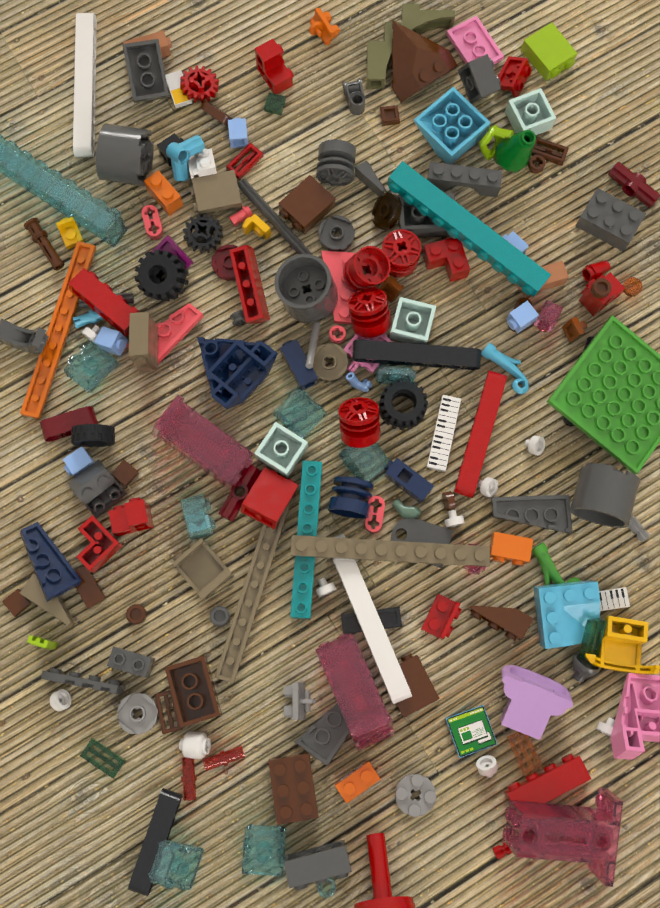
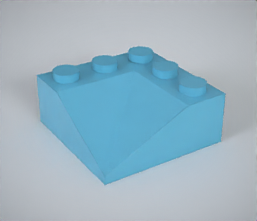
M454 87L449 89L414 119L415 124L435 153L446 164H453L480 141L489 130L491 124Z
M588 580L533 587L540 646L545 649L558 648L600 639V595L597 581Z

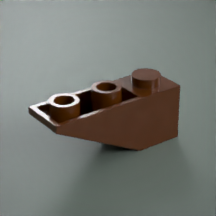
M470 606L467 609L471 611L470 615L478 620H486L489 622L487 624L489 627L496 631L501 629L506 632L505 636L513 641H516V639L522 640L533 621L532 617L517 608Z

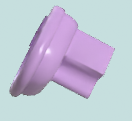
M516 665L503 666L501 670L504 693L508 700L500 717L501 725L540 740L550 716L562 715L567 708L573 707L571 694L563 685L546 676Z

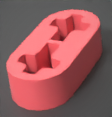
M146 205L141 212L147 235L150 239L158 240L163 235L158 210L154 205ZM149 211H152V213H153V214H152V216H153V219H152V220H150V218H149V216H148V212H149ZM152 225H155L157 229V233L153 234L152 232Z
M373 496L368 501L370 510L368 518L365 519V528L370 533H377L382 527L385 502L381 497ZM375 500L381 505V507H378L377 513H373L374 506H371V503L373 504ZM373 516H376V523L379 524V526H375V529H371V525H368V522L372 521Z

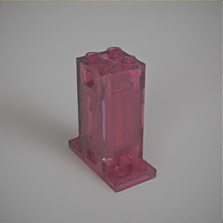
M177 395L153 426L151 435L157 439L160 438L225 487L236 485L242 476L239 474L241 470L247 469L253 462V459H251L253 453L184 403V398Z
M345 633L337 637V640L330 643L327 641L320 644L319 648L315 649L357 751L394 736L393 721L386 710L353 633L350 635Z
M599 787V792L595 798L597 808L509 800V806L505 810L507 823L506 828L503 829V841L516 857L588 863L589 870L604 886L613 887L623 801L608 788Z

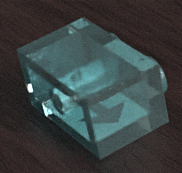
M201 494L180 500L190 539L194 540L213 535V529L216 528L214 517L209 515L208 510L212 509L209 498L205 499L204 495Z

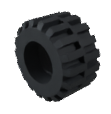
M398 379V382L392 381L390 386L387 385L384 391H382L379 413H381L382 420H386L385 423L388 426L389 424L393 425V429L399 427L400 430H404V428L409 430L413 426L416 427L423 420L428 406L427 394L423 393L424 389L422 386H417V382L414 381L412 384L410 379H406V382H403V379ZM400 396L407 397L413 402L414 409L409 413H400L394 409L392 401Z

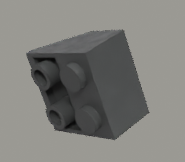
M99 459L68 482L74 494L96 518L127 495Z

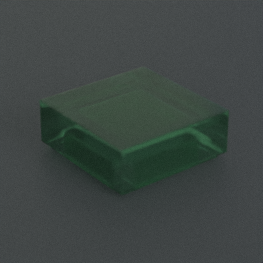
M268 93L264 111L282 115L286 97Z

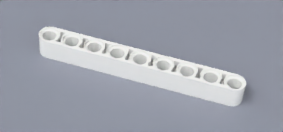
M76 13L73 152L75 158L94 157L97 40L95 13Z
M343 533V534L338 535V536H336V537H334V538H346V537H345V535H344V533ZM332 558L392 703L396 704L412 697L356 561L353 559Z

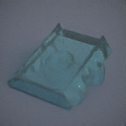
M90 341L82 346L78 355L74 354L68 358V365L65 367L64 372L67 377H70L83 387L87 393H91L117 366L118 362Z
M382 364L377 369L376 382L390 384L392 381L398 382V379H403V382H406V379H410V383L413 384L416 372L410 366L396 367L384 366Z
M296 387L272 414L293 433L304 439L327 412L320 404L314 402L306 391Z
M377 442L364 448L348 446L339 453L343 464L350 469L354 477L368 482L381 473L390 462Z
M253 824L245 827L242 860L243 874L283 875L286 841L285 828L281 825L277 827Z
M169 840L158 843L159 849L151 872L148 873L151 883L159 884L166 889L177 887L181 890H190L204 852L203 848Z

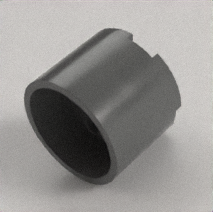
M105 123L100 130L96 147V171L98 178L105 181L145 186L144 180L149 171L152 170L154 142H151L149 137L152 135L151 130Z
M298 254L282 263L276 273L274 283L276 293L288 313L294 319L303 323H311L328 317L336 307L338 291L326 263L319 257L311 254Z
M587 463L586 467L581 466L570 512L583 520L615 528L628 527L640 478L629 471H626L624 474L620 470L613 469L614 466Z

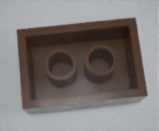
M203 655L164 667L180 728L222 715L206 656Z
M309 752L269 759L277 825L319 818Z

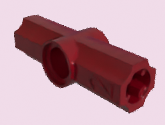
M617 162L608 173L612 179L622 186V190L626 195L630 197L635 196L649 208L660 197V194L646 183L647 181L642 174L633 173L620 162Z
M247 463L237 482L232 486L231 492L218 514L234 522L244 499L262 471ZM237 489H244L245 494L242 497L235 495Z

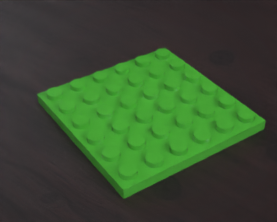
M612 315L607 319L546 402L630 472L638 474L660 443V354Z

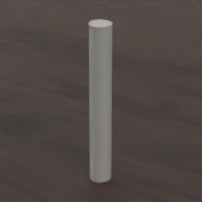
M313 322L305 365L309 369L313 368L320 328L319 322Z

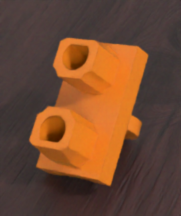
M316 8L314 10L315 15L310 20L309 32L311 35L317 34L325 45H330L332 39L338 37L340 29L337 25H330L332 19L328 11L322 12L320 8Z

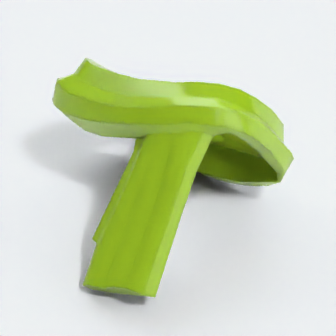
M497 125L490 127L479 142L484 158L486 160L494 158L498 143L502 139H510L514 130L502 129ZM494 136V146L492 149L489 150L487 144L492 140Z

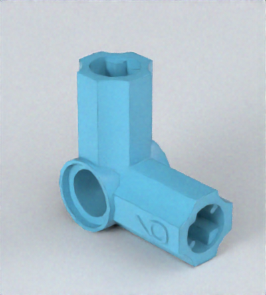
M195 135L179 144L172 142L168 145L166 154L171 158L173 176L177 182L189 179L188 161L190 157L205 149L204 142L200 136Z

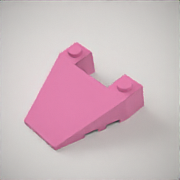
M636 673L627 674L610 737L614 759L633 760L645 752L643 741L660 742V676Z

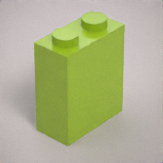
M552 22L524 39L521 47L523 54L545 81L551 77H557L562 70L571 68L575 64V58L578 54Z

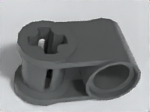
M359 78L357 81L346 83V81L342 82L344 96L350 112L353 115H361L365 110V95L361 79Z

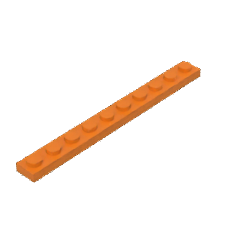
M77 241L46 334L49 337L42 353L39 355L20 411L21 415L41 419L73 321L72 317H74L79 303V298L70 291L68 282L83 268L87 271L90 270L96 251L95 245Z

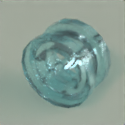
M327 878L328 882L331 883L330 892L327 890L326 892L322 891V884L317 885L318 893L322 897L328 898L334 895L336 884L333 878Z

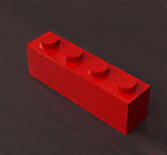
M243 245L230 249L229 252L246 323L255 325L269 321L270 316L254 248Z
M83 268L68 282L70 291L112 327L127 337L129 335L130 313H138V309L134 306L130 307L121 295L113 293L112 288L107 283L103 284L100 282L94 272H89Z
M572 753L561 758L562 762L556 765L555 763L546 765L543 768V772L539 774L534 772L525 777L526 780L520 784L517 781L508 785V790L504 791L515 815L520 817L591 780L581 757Z

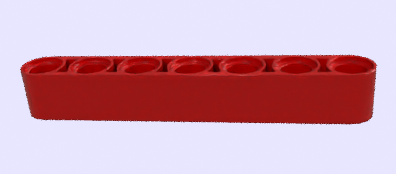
M488 371L454 493L470 498L474 496L507 375Z

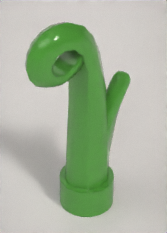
M542 542L532 548V554L537 558L541 566L545 585H549L550 579L554 584L565 583L553 563L545 543ZM575 577L569 579L566 583L579 582L581 580Z

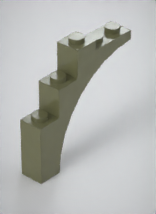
M402 4L401 22L397 23L418 34H423L438 28L453 27L455 10H420V4ZM392 21L385 22L384 41H367V89H384L385 77L392 61Z

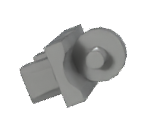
M292 683V685L284 686V697H292V705L284 706V717L292 718V720H305V712L311 711L310 703H316V699H310V691H305V683Z

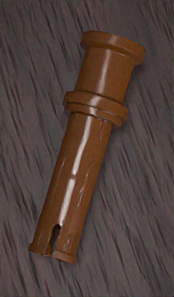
M38 218L29 219L24 224V228L32 235L33 242L38 243L53 269L56 271L60 270L65 264L48 240V233L42 229Z

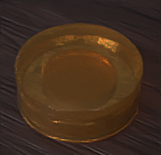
M635 277L628 278L623 284L626 288L623 292L630 297L637 296L642 290V282Z

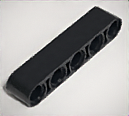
M165 788L161 790L128 890L145 896L149 895L182 799V794Z

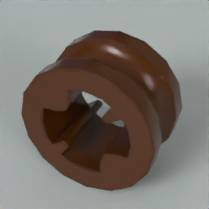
M541 155L532 156L528 163V169L535 174L542 172L546 164L544 157ZM539 162V167H536L534 163Z

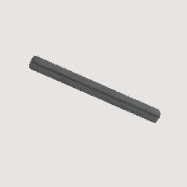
M242 179L238 183V187L298 254L313 255L248 181Z

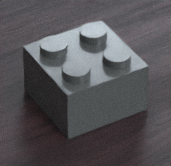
M488 54L470 61L458 69L471 104L501 89L500 79L494 72V63Z

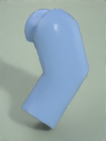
M349 372L346 375V379L353 388L362 392H368L369 388L372 387V383L368 379L361 382L353 372Z

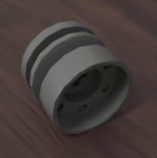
M337 139L322 142L318 150L319 162L317 163L316 178L320 182L331 186L351 184L354 181L355 146L347 141Z

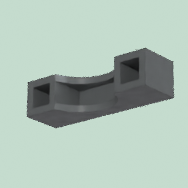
M430 162L427 180L442 191L453 186H465L476 190L479 195L498 197L501 188L502 171Z

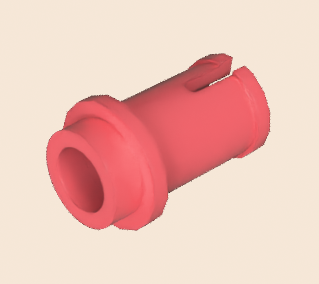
M243 206L240 211L229 216V219L234 227H236L248 217L253 216V213L248 206Z

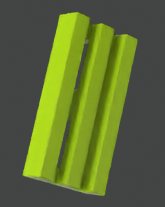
M29 635L27 640L29 644L44 649L55 650L58 646V642L39 636Z

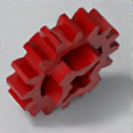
M196 65L194 70L189 67V72H183V76L180 77V89L183 95H187L188 100L193 98L194 103L197 100L203 103L204 99L209 102L210 96L216 97L219 80L216 79V73L211 74L212 69L206 71L205 66L199 69Z

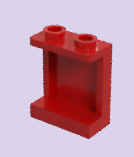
M264 467L244 499L241 512L275 530L280 517L292 497L295 496L298 485L292 479L284 478L276 471Z

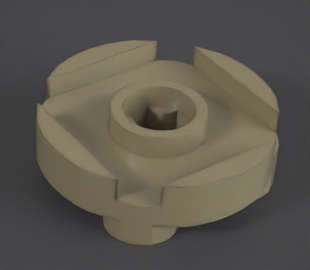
M337 344L320 345L316 348L314 372L322 380L332 382L340 379L346 373L349 366L347 353ZM327 358H334V365L326 367L327 362L325 360Z

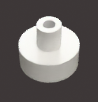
M97 325L92 329L85 327L81 333L94 343L101 328Z
M536 435L530 440L527 439L525 446L528 447L529 453L537 456L541 455L545 448V439Z
M491 477L480 480L478 487L481 494L489 498L493 497L498 490V481Z
M456 510L448 511L449 519L444 520L446 528L465 524L464 517L457 516Z
M325 578L318 580L320 588L316 590L319 598L337 590L334 582L328 584Z
M60 689L51 694L50 706L54 710L62 711L70 707L71 696L68 691Z
M608 717L606 724L599 721L596 729L611 737L615 720Z
M482 756L476 762L478 772L482 776L491 778L498 770L496 759L493 756Z

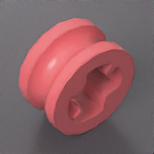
M336 325L330 329L329 338L331 342L340 344L345 340L346 331L342 326ZM335 331H339V334L343 335H340V338H336V336L332 334H335Z

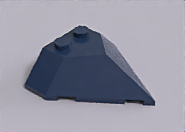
M197 337L212 398L226 410L243 403L269 375L278 355L275 350L260 341L253 343L245 342V340L219 338L212 340Z

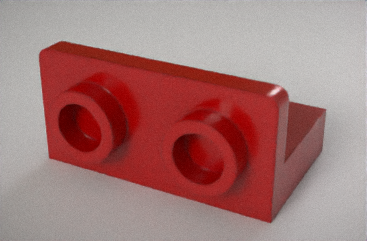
M508 56L498 75L501 83L500 90L511 91L514 98L518 97L520 92L523 91L524 84L531 75V67L527 58Z
M437 594L421 630L441 640L445 636L449 638L453 630L451 623L453 619L457 620L462 609L459 608L461 603Z

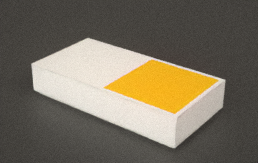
M179 70L166 74L167 85L175 108L192 104V99L188 100L187 95H183L180 89V77L183 76L182 71Z

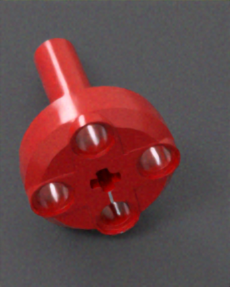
M374 833L367 835L374 899L354 904V908H415L413 897L392 896L385 834Z

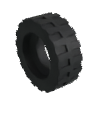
M102 424L73 426L71 428V444L82 447L114 445L115 427Z

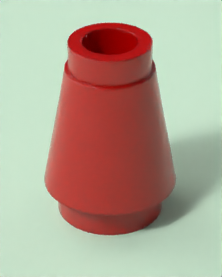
M604 260L586 265L582 270L583 278L587 282L593 278L597 280L611 269L610 263Z

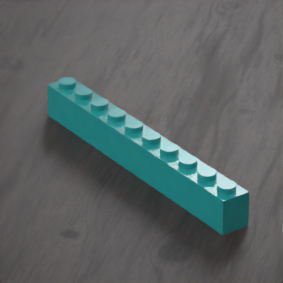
M402 161L388 177L387 185L393 193H398L406 203L418 208L422 215L428 216L436 226L444 228L452 238H457L461 241L466 249L474 251L479 259L491 264L496 272L504 274L509 282L521 287L525 294L534 297L551 276L549 272Z

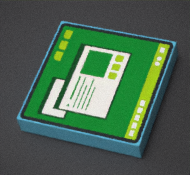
M484 705L445 718L459 758L498 745Z

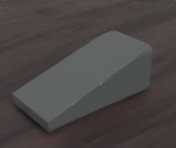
M365 161L355 166V176L378 197L384 196L385 189L369 162Z

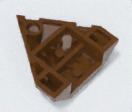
M392 21V89L400 103H402L458 65L448 49Z

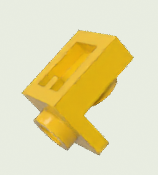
M256 214L248 217L243 222L242 229L245 235L252 230L259 237L263 236L266 240L272 235L271 228Z
M73 217L63 218L60 222L56 223L67 250L75 247L77 241L84 243Z

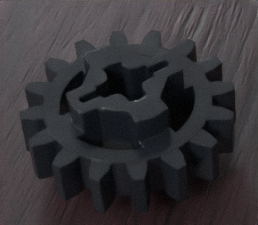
M204 213L203 217L197 214L196 219L190 217L191 223L186 222V228L183 229L185 234L183 237L187 241V246H192L194 252L199 249L201 254L205 249L208 253H210L209 248L216 250L215 244L220 245L221 240L219 238H223V229L219 220L214 221L213 215L207 218L206 213Z

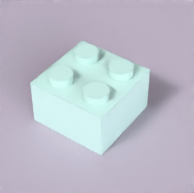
M541 88L509 100L505 110L515 133L531 130L535 135L551 130L556 121V116Z
M400 297L389 339L404 343L427 344L436 306Z
M275 422L254 455L257 460L288 478L307 450L308 442Z

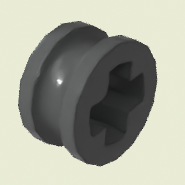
M243 310L236 311L230 315L231 320H234L232 322L234 326L246 323Z

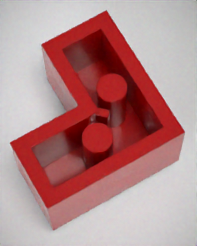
M271 39L255 48L256 67L273 94L277 95L293 86L294 75L291 69L285 66L282 46L277 44L274 39Z
M448 238L424 245L422 256L427 270L445 266L450 282L468 277L470 266L462 242L457 238Z
M611 272L606 276L601 275L599 277L608 280L611 284V292L607 297L599 299L593 296L591 286L595 281L594 278L586 284V288L581 292L582 296L579 302L593 317L619 297L626 289Z
M140 497L129 499L128 503L115 506L113 510L108 511L112 534L116 537L154 528L150 505Z
M93 515L78 528L91 543L76 557L92 573L101 568L123 547Z

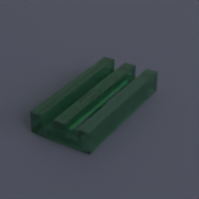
M603 618L587 620L579 651V656L582 659H586V653L596 655V657L599 656L607 621Z
M91 738L80 755L113 779L126 762L125 759L94 738ZM95 745L97 748H99L100 750H102L103 752L119 762L118 765L110 759H108L107 757H105L97 750H95L94 748H92L91 746ZM88 751L113 767L114 771L112 772L87 754Z

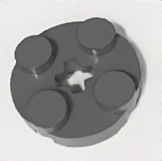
M339 215L323 220L318 230L319 242L321 246L329 251L345 252L353 244L355 238V230L350 220ZM338 230V231H340L339 234H340L341 236H340V237H334V235L331 234V233H332V232L335 233V232Z

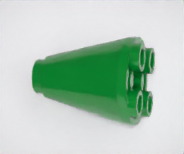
M524 130L513 134L510 139H502L495 150L496 164L514 173H518L525 168L535 145V133L531 130Z

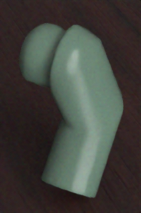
M400 499L392 503V506L402 518L414 519L421 514L419 507L405 506Z

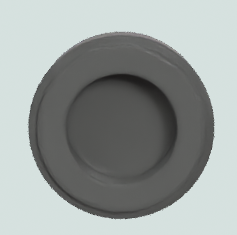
M217 606L212 609L210 620L216 626H224L230 620V613L225 607Z

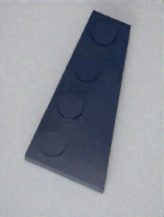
M38 522L21 529L20 536L47 602L81 584V578Z

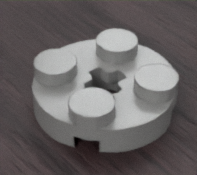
M135 693L128 695L118 706L119 725L130 734L148 732L157 722L158 709L156 702L147 694ZM141 708L142 718L138 717L135 719L133 710Z
M408 774L402 777L397 783L395 800L398 807L405 814L412 817L427 814L433 808L436 801L435 788L432 782L420 774ZM411 790H420L419 800H411Z

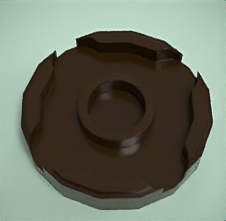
M387 192L384 196L381 195L375 202L372 215L374 216L373 224L377 228L389 230L398 222L402 204L397 195Z

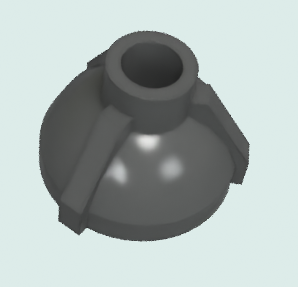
M575 653L573 656L574 679L584 682L585 678L588 679L599 673L600 667L592 665L584 655Z

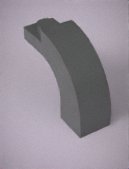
M4 319L0 320L1 343L29 353H42L49 337L45 335L46 330L40 327L35 330H29Z

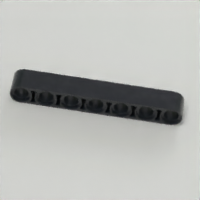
M354 340L352 360L365 363L479 370L481 350L466 347Z

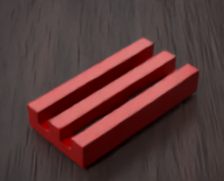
M250 142L226 166V170H235L236 178L240 180L264 157V154ZM252 149L253 151L234 169L233 167Z

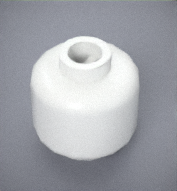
M189 731L180 739L179 749L185 758L203 759L210 752L211 740L204 732Z

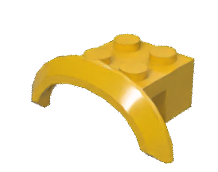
M607 616L602 619L599 658L593 654H585V658L592 665L627 673H660L659 665H641L642 644L647 643L649 622Z

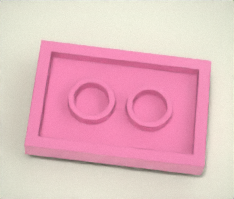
M477 15L446 32V36L465 64L486 54L492 59L494 65L501 62L504 58V55Z

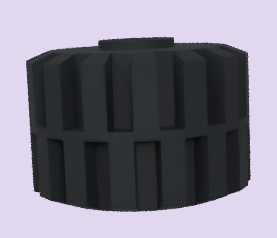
M154 250V253L150 251L145 253V259L141 257L138 260L141 265L140 267H135L138 276L134 277L135 281L139 282L137 287L140 291H144V295L156 300L170 301V299H177L179 293L183 294L185 292L183 287L184 284L188 286L189 281L186 280V276H189V272L184 268L186 264L178 256L165 250ZM164 273L167 274V277L161 279Z

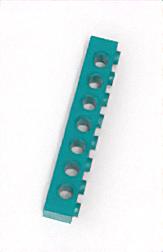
M303 460L297 527L298 536L317 537L322 462ZM295 556L291 619L311 620L315 557Z

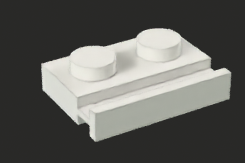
M212 148L203 149V151L190 157L188 166L191 179L194 178V175L202 177L217 174Z

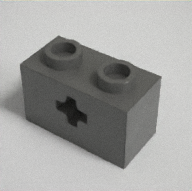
M113 646L107 666L149 678L155 658Z

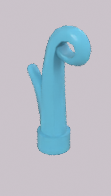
M489 342L481 352V355L486 359H490L516 378L512 383L513 390L516 393H526L529 389V382L520 369L514 365L521 364V361L501 353Z

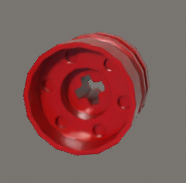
M405 229L395 230L384 238L382 250L390 260V276L397 278L407 277L417 268L421 253V242L411 231Z
M363 247L345 263L343 268L344 280L354 291L364 288H376L389 276L391 270L390 260L387 254L378 247Z
M364 288L356 291L349 297L348 308L355 334L360 337L372 338L388 331L391 327V317L388 310L387 296L384 291L377 288Z
M357 397L346 400L340 405L338 413L341 440L346 445L354 448H364L375 444L381 435L378 404L369 398Z

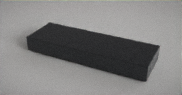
M400 607L376 610L384 629L402 627ZM355 613L341 614L343 634L362 632Z

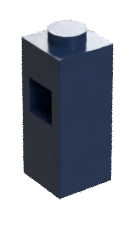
M297 339L285 342L280 348L281 355L302 392L317 384L318 377L313 368H306L307 357Z
M398 458L394 462L390 460L384 468L386 470L384 476L420 504L434 487L433 484Z

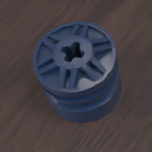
M334 477L333 484L336 486L332 487V492L340 496L330 497L328 511L344 517L368 518L370 504L362 501V499L372 498L370 491H373L374 484L357 477Z

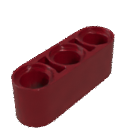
M93 406L82 407L40 421L46 442L71 436V428L73 426L98 424Z

